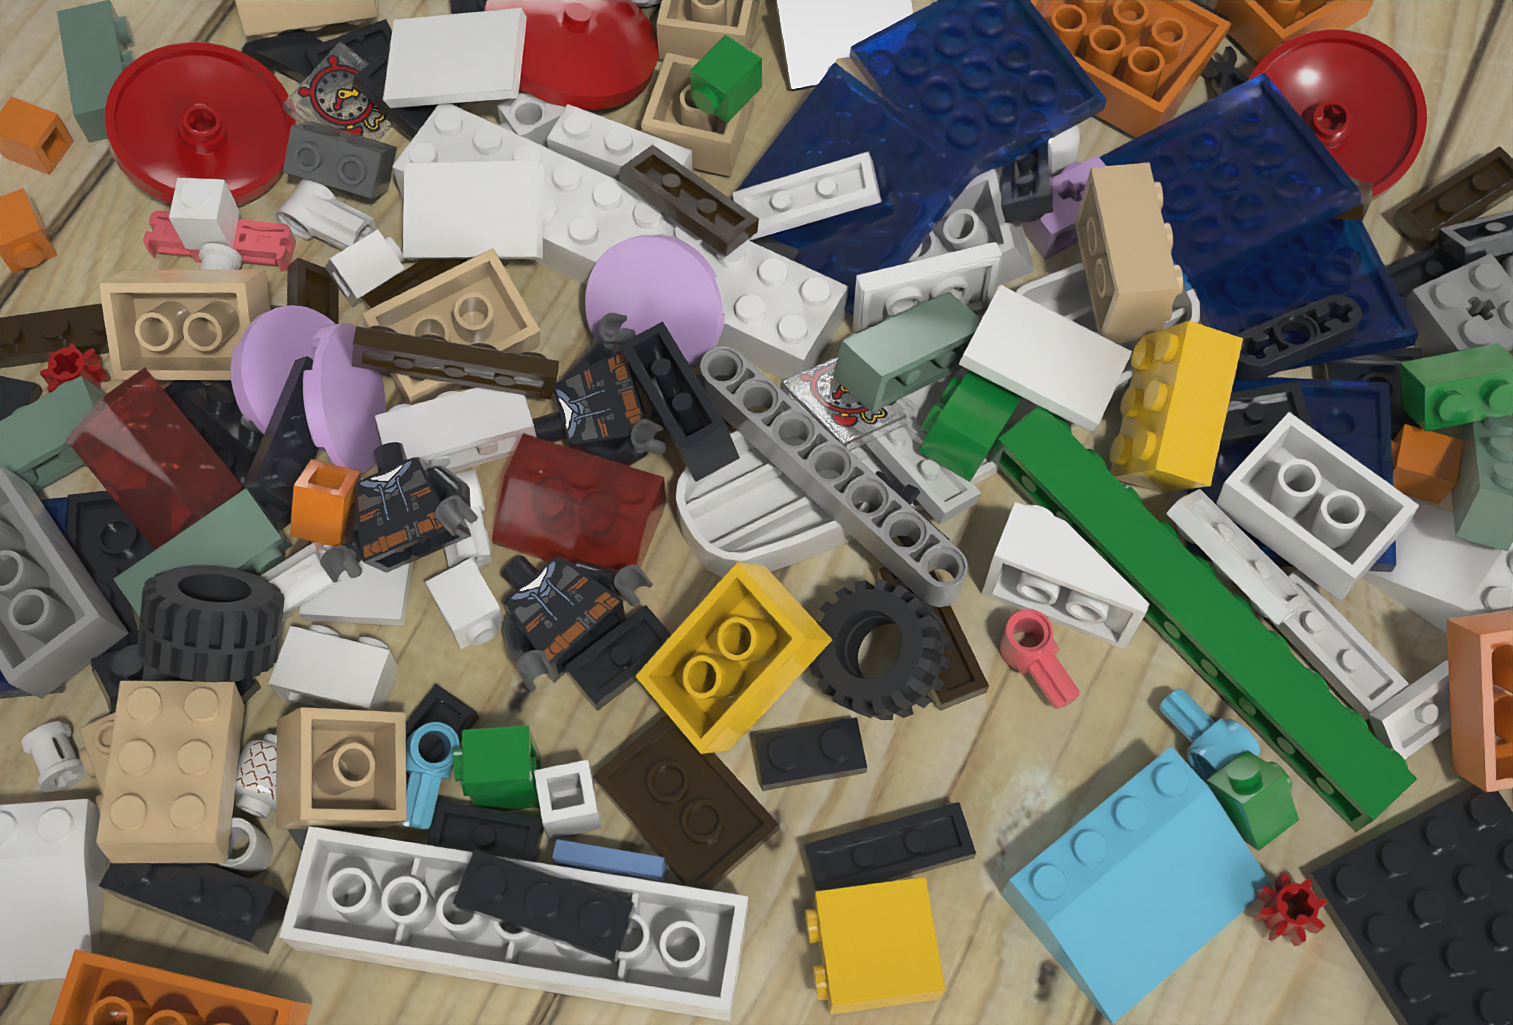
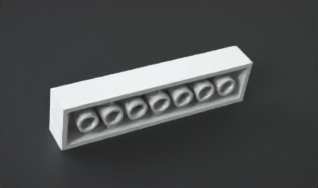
M310 826L308 828L279 936L280 939L295 950L731 1022L749 911L748 896L499 857L633 902L636 908L617 961L614 962L456 908L453 901L473 852Z

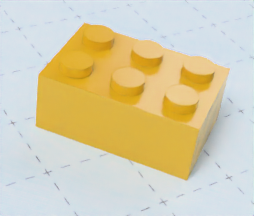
M1186 321L1141 336V340L1136 344L1131 357V365L1134 368L1131 384L1124 393L1120 405V411L1123 415L1120 432L1114 439L1109 454L1110 462L1112 463L1110 473L1117 480L1160 493L1211 486L1243 338L1192 321Z
M737 562L635 677L701 754L730 751L827 647L832 639L764 565Z

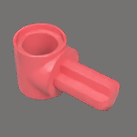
M1019 610L1009 618L999 643L1000 655L1006 664L1018 669L1021 674L1030 673L1054 708H1063L1071 704L1080 693L1071 677L1055 656L1060 648L1052 638V624L1043 613L1037 610ZM1019 632L1028 633L1036 639L1038 646L1024 647L1015 640L1014 634Z

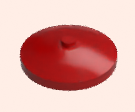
M487 0L484 11L521 8L527 16L519 88L528 94L558 106L566 107L569 104L582 110H598L625 104L639 96L649 85L659 57L658 39L647 16L631 0Z
M1337 29L1313 31L1296 36L1277 46L1267 54L1251 73L1239 100L1236 116V134L1239 148L1250 170L1259 171L1267 176L1282 177L1288 174L1301 173L1310 176L1311 179L1332 180L1337 177H1353L1358 179L1359 182L1373 183L1372 201L1394 187L1412 166L1422 147L1427 127L1425 96L1421 84L1409 64L1391 47L1371 36Z
M183 42L170 44L149 51L131 62L113 83L105 106V127L109 148L123 173L147 194L172 204L177 178L219 179L226 181L238 206L264 194L285 173L283 172L290 130L291 126L296 125L294 108L287 91L276 76L264 65L247 54L213 43Z

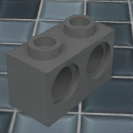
M307 121L291 126L283 172L372 199L389 189L397 147L317 122Z

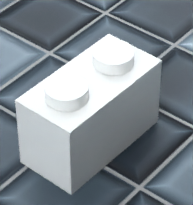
M310 625L308 630L290 626L268 683L282 701L310 708L384 711L399 670V666L386 644L369 637H359L357 642L339 638L340 635L337 632L319 625Z

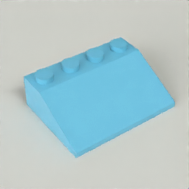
M1171 746L1010 878L1001 895L1110 1025H1113L1258 899L1256 893L1263 886L1272 887L1273 885L1211 789Z

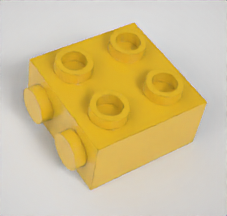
M926 877L815 892L814 909L805 910L809 944H820L822 965L813 966L817 1000L828 999L830 1015L941 999L946 990Z

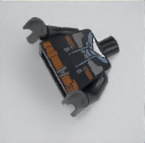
M608 313L601 319L599 337L568 370L563 379L555 384L554 394L559 411L533 419L535 432L542 447L567 439L578 461L621 472L646 457L649 452L661 455L666 450L664 442L653 439L657 432L664 429V426L647 420L635 378L623 352L619 351L618 344L636 336L633 329H620L621 325L627 321L626 315Z
M391 442L377 447L374 450V457L379 472L356 483L354 487L355 502L351 506L339 546H335L324 553L320 560V565L331 581L336 583L340 574L344 571L348 573L350 578L359 577L362 573V568L358 564L361 559L363 563L387 573L471 537V532L465 519L472 524L477 521L478 517L471 510L470 487L444 466L431 465L420 457L407 459L402 443Z
M524 556L515 558L502 573V577L515 590L504 602L508 617L502 626L507 659L517 669L529 691L536 689L533 681L542 674H547L555 683L566 673L564 669L566 664L626 620L623 601L618 596L624 597L629 605L636 606L640 600L634 591L642 586L651 588L653 586L652 582L638 565H628L618 570L579 560L569 563L564 558L558 556L538 571Z

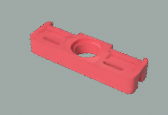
M154 211L148 222L153 231H146L143 237V243L150 255L155 258L158 252L159 254L193 257L196 263H201L202 261L199 258L200 250L185 249L169 219L170 212ZM238 219L233 249L242 256L243 263L278 265L281 272L287 271L296 245V240L290 226L281 223Z

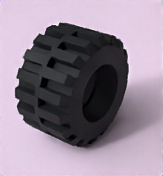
M187 566L157 573L155 577L149 578L145 582L142 590L137 644L138 655L144 659L147 665L159 669V672L192 681L233 682L259 676L261 672H267L273 668V663L277 662L285 600L284 594L280 593L281 590L276 585L269 583L268 580L260 576L228 567Z
M864 580L855 582V592L845 587L835 592L838 601L834 605L825 601L819 609L825 613V616L821 622L816 621L832 639L827 647L816 657V660L809 665L811 674L821 679L817 684L823 693L833 697L832 701L868 718L873 716L880 720H893L894 714L905 718L914 714L913 705L916 704L925 708L932 702L927 693L931 688L940 692L945 683L938 678L940 670L949 671L951 660L944 656V650L951 649L950 638L941 631L945 628L941 618L932 612L933 609L913 593L900 585L895 587L888 581L877 580L875 586ZM897 624L901 634L902 646L896 663L885 674L876 678L865 679L858 664V653L864 638L879 626Z

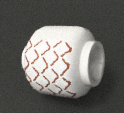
M265 734L263 740L249 741L243 748L238 762L235 794L240 799L236 806L247 813L265 819L271 810L276 811V735Z

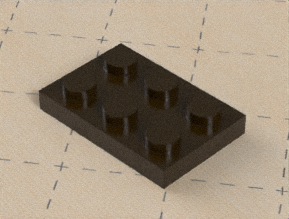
M667 714L592 776L596 785L659 857L665 858L666 865L686 887L711 890L779 830L777 821L715 753L701 754Z

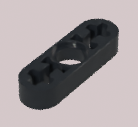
M1331 295L1238 334L1237 337L1243 338L1235 376L1247 381H1258L1351 341L1357 332L1362 317L1359 305L1346 296ZM1328 317L1332 318V320L1326 322ZM1287 331H1297L1303 334L1308 342L1294 345L1285 341L1281 334ZM1247 352L1249 355L1245 357L1243 354ZM1262 354L1261 359L1259 360L1255 357Z

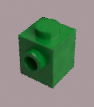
M724 35L690 69L691 100L703 112L714 114L728 123L762 88V57L729 36Z
M1247 750L1207 779L1209 788L1242 839L1258 851L1299 821L1290 792L1292 787L1291 780L1284 769L1275 762L1270 761L1268 763Z

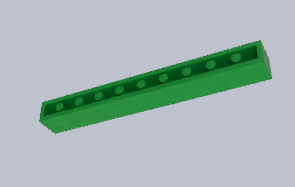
M1038 406L998 438L991 457L994 464L1035 505L1044 507L1052 512L1054 517L1065 520L1149 603L1144 617L1355 832L1373 822L1417 780L1408 770L1405 759L1394 749L1384 746L1368 730V725L1364 718L1354 709L1345 707L1329 691L1328 684L1324 678L1316 671L1306 668L1290 652V647L1285 639L1275 631L1268 630L1252 614V609L1245 599L1226 589L1215 578L1212 567L1203 558L1193 556L1178 541L1175 530L1167 522L1160 519L1157 520L1142 505V500L1138 493L1129 485L1121 484L1107 470L1102 457L1094 450L1086 449L1072 435L1069 425L1059 415L1051 414L1047 409Z

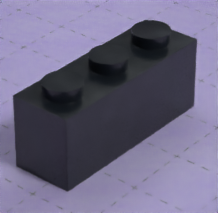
M663 321L619 344L635 380L659 421L664 426L666 433L695 482L740 459L727 425Z
M110 862L99 884V887L124 902L265 954H269L284 921L289 902L275 888L206 863Z

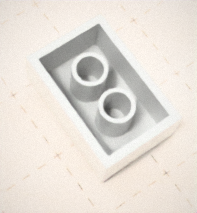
M1290 412L1224 482L1216 504L1230 519L1339 601H1342L1404 531L1419 507L1416 502Z

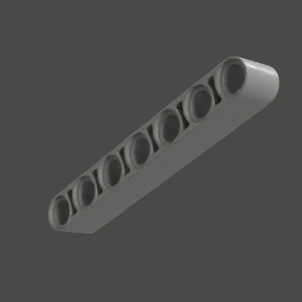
M720 346L714 347L705 353L700 364L701 384L719 414L924 602L931 606L944 607L951 605L961 595L968 569L966 557L960 549L740 352L732 347ZM723 374L733 377L728 381H717L714 379V377ZM752 406H764L769 410L764 413H752L747 409ZM795 437L803 440L804 443L798 446H790L785 444L783 440ZM830 469L835 470L841 476L835 479H826L818 473ZM867 502L875 505L878 510L865 513L856 509L855 505ZM900 535L908 536L916 544L911 547H901L895 544L892 538ZM937 569L945 570L954 579L949 582H939L933 579L929 572Z

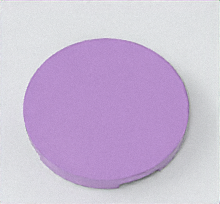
M663 234L640 235L617 243L599 258L587 282L585 311L594 340L600 335L599 325L601 319L608 313L626 315L627 321L621 325L620 329H633L636 335L663 321L691 368H696L701 364L705 353L716 347L724 326L725 314L722 313L721 295L715 280L717 275L708 261L696 249L675 237Z
M290 305L262 313L253 318L254 321L245 330L239 345L234 346L231 358L233 392L246 421L252 420L263 434L269 424L294 361L305 356L313 360L316 347H313L311 342L313 337L323 326L335 324L318 311L303 306ZM319 447L318 452L325 451V448Z
M350 323L326 325L319 329L311 341L313 347H316L312 370H305L303 374L304 406L309 431L315 446L325 448L332 460L331 464L364 473L370 470L376 463L374 450L382 445L375 415L386 412L381 371L352 367L355 325Z

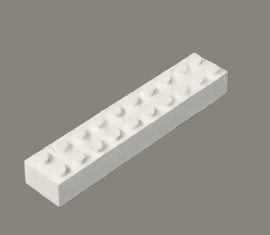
M450 103L439 104L393 164V172L401 197L404 199V163L539 160L543 162V258L530 260L587 286L589 276L599 258L617 243L640 235L663 234L680 239L696 249L708 261L717 275L715 280L721 295L722 313L725 314L722 334L716 347H732L754 366L800 388H803L806 382L801 381L799 375L802 373H812L846 316L848 286L748 240L725 257L620 181Z

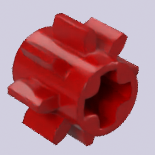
M70 344L69 348H62L55 353L51 352L49 354L48 369L40 371V375L49 385L47 388L49 393L55 391L59 385L80 376L84 377L99 390L101 389V382L109 380V376L101 366L102 360L95 350L90 349L82 354L75 344Z
M1282 873L1275 879L1276 891L1268 886H1263L1257 891V897L1265 902L1263 909L1255 914L1253 918L1257 921H1264L1268 929L1271 930L1269 933L1270 941L1275 940L1279 936H1289L1291 943L1294 947H1297L1306 941L1305 930L1317 934L1325 928V924L1317 918L1319 909L1328 903L1326 899H1317L1315 893L1310 889L1311 879L1308 878L1301 884H1291L1288 875ZM1286 901L1291 902L1295 906L1292 911L1294 919L1286 915L1288 910Z

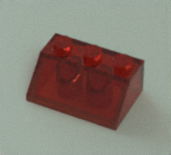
M145 367L101 397L66 439L71 448L155 550L244 490L236 477Z
M523 433L504 475L492 542L495 545L547 562L559 556L569 563L579 560L618 570L628 565H638L641 568L667 504L664 477Z

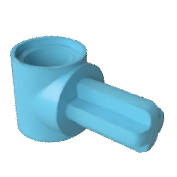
M1178 688L1172 691L1159 705L1160 711L1192 743L1187 749L1188 761L1193 770L1206 783L1208 778L1248 750L1256 756L1260 755V747L1256 739L1243 725L1233 719L1224 720L1223 718L1215 723L1183 689Z
M427 723L415 730L406 741V772L409 773V778L406 786L407 821L401 823L404 826L429 829L433 820L441 780H450L453 768V751L456 748H460V742L456 732L444 723ZM433 734L443 741L445 754L439 763H429L420 756L418 744L423 735Z

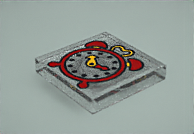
M339 42L283 104V110L300 124L313 121L379 141L394 124L390 118L352 85L355 76L368 63L342 42Z
M838 357L781 381L780 389L849 451L916 421L919 408L905 396L872 413L833 377Z

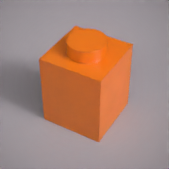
M11 96L0 111V152L6 159L50 175L74 140L57 113Z
M24 188L0 197V256L12 273L25 268L35 267L41 262L57 256L41 214Z
M1404 424L1393 441L1385 440L1378 457L1377 467L1384 469L1382 479L1404 495L1440 504L1457 484L1464 440L1432 431H1424L1421 428Z
M311 459L294 484L290 536L309 540L312 543L319 542L322 545L339 546L346 529L351 506L355 502L354 487L360 481L361 471Z

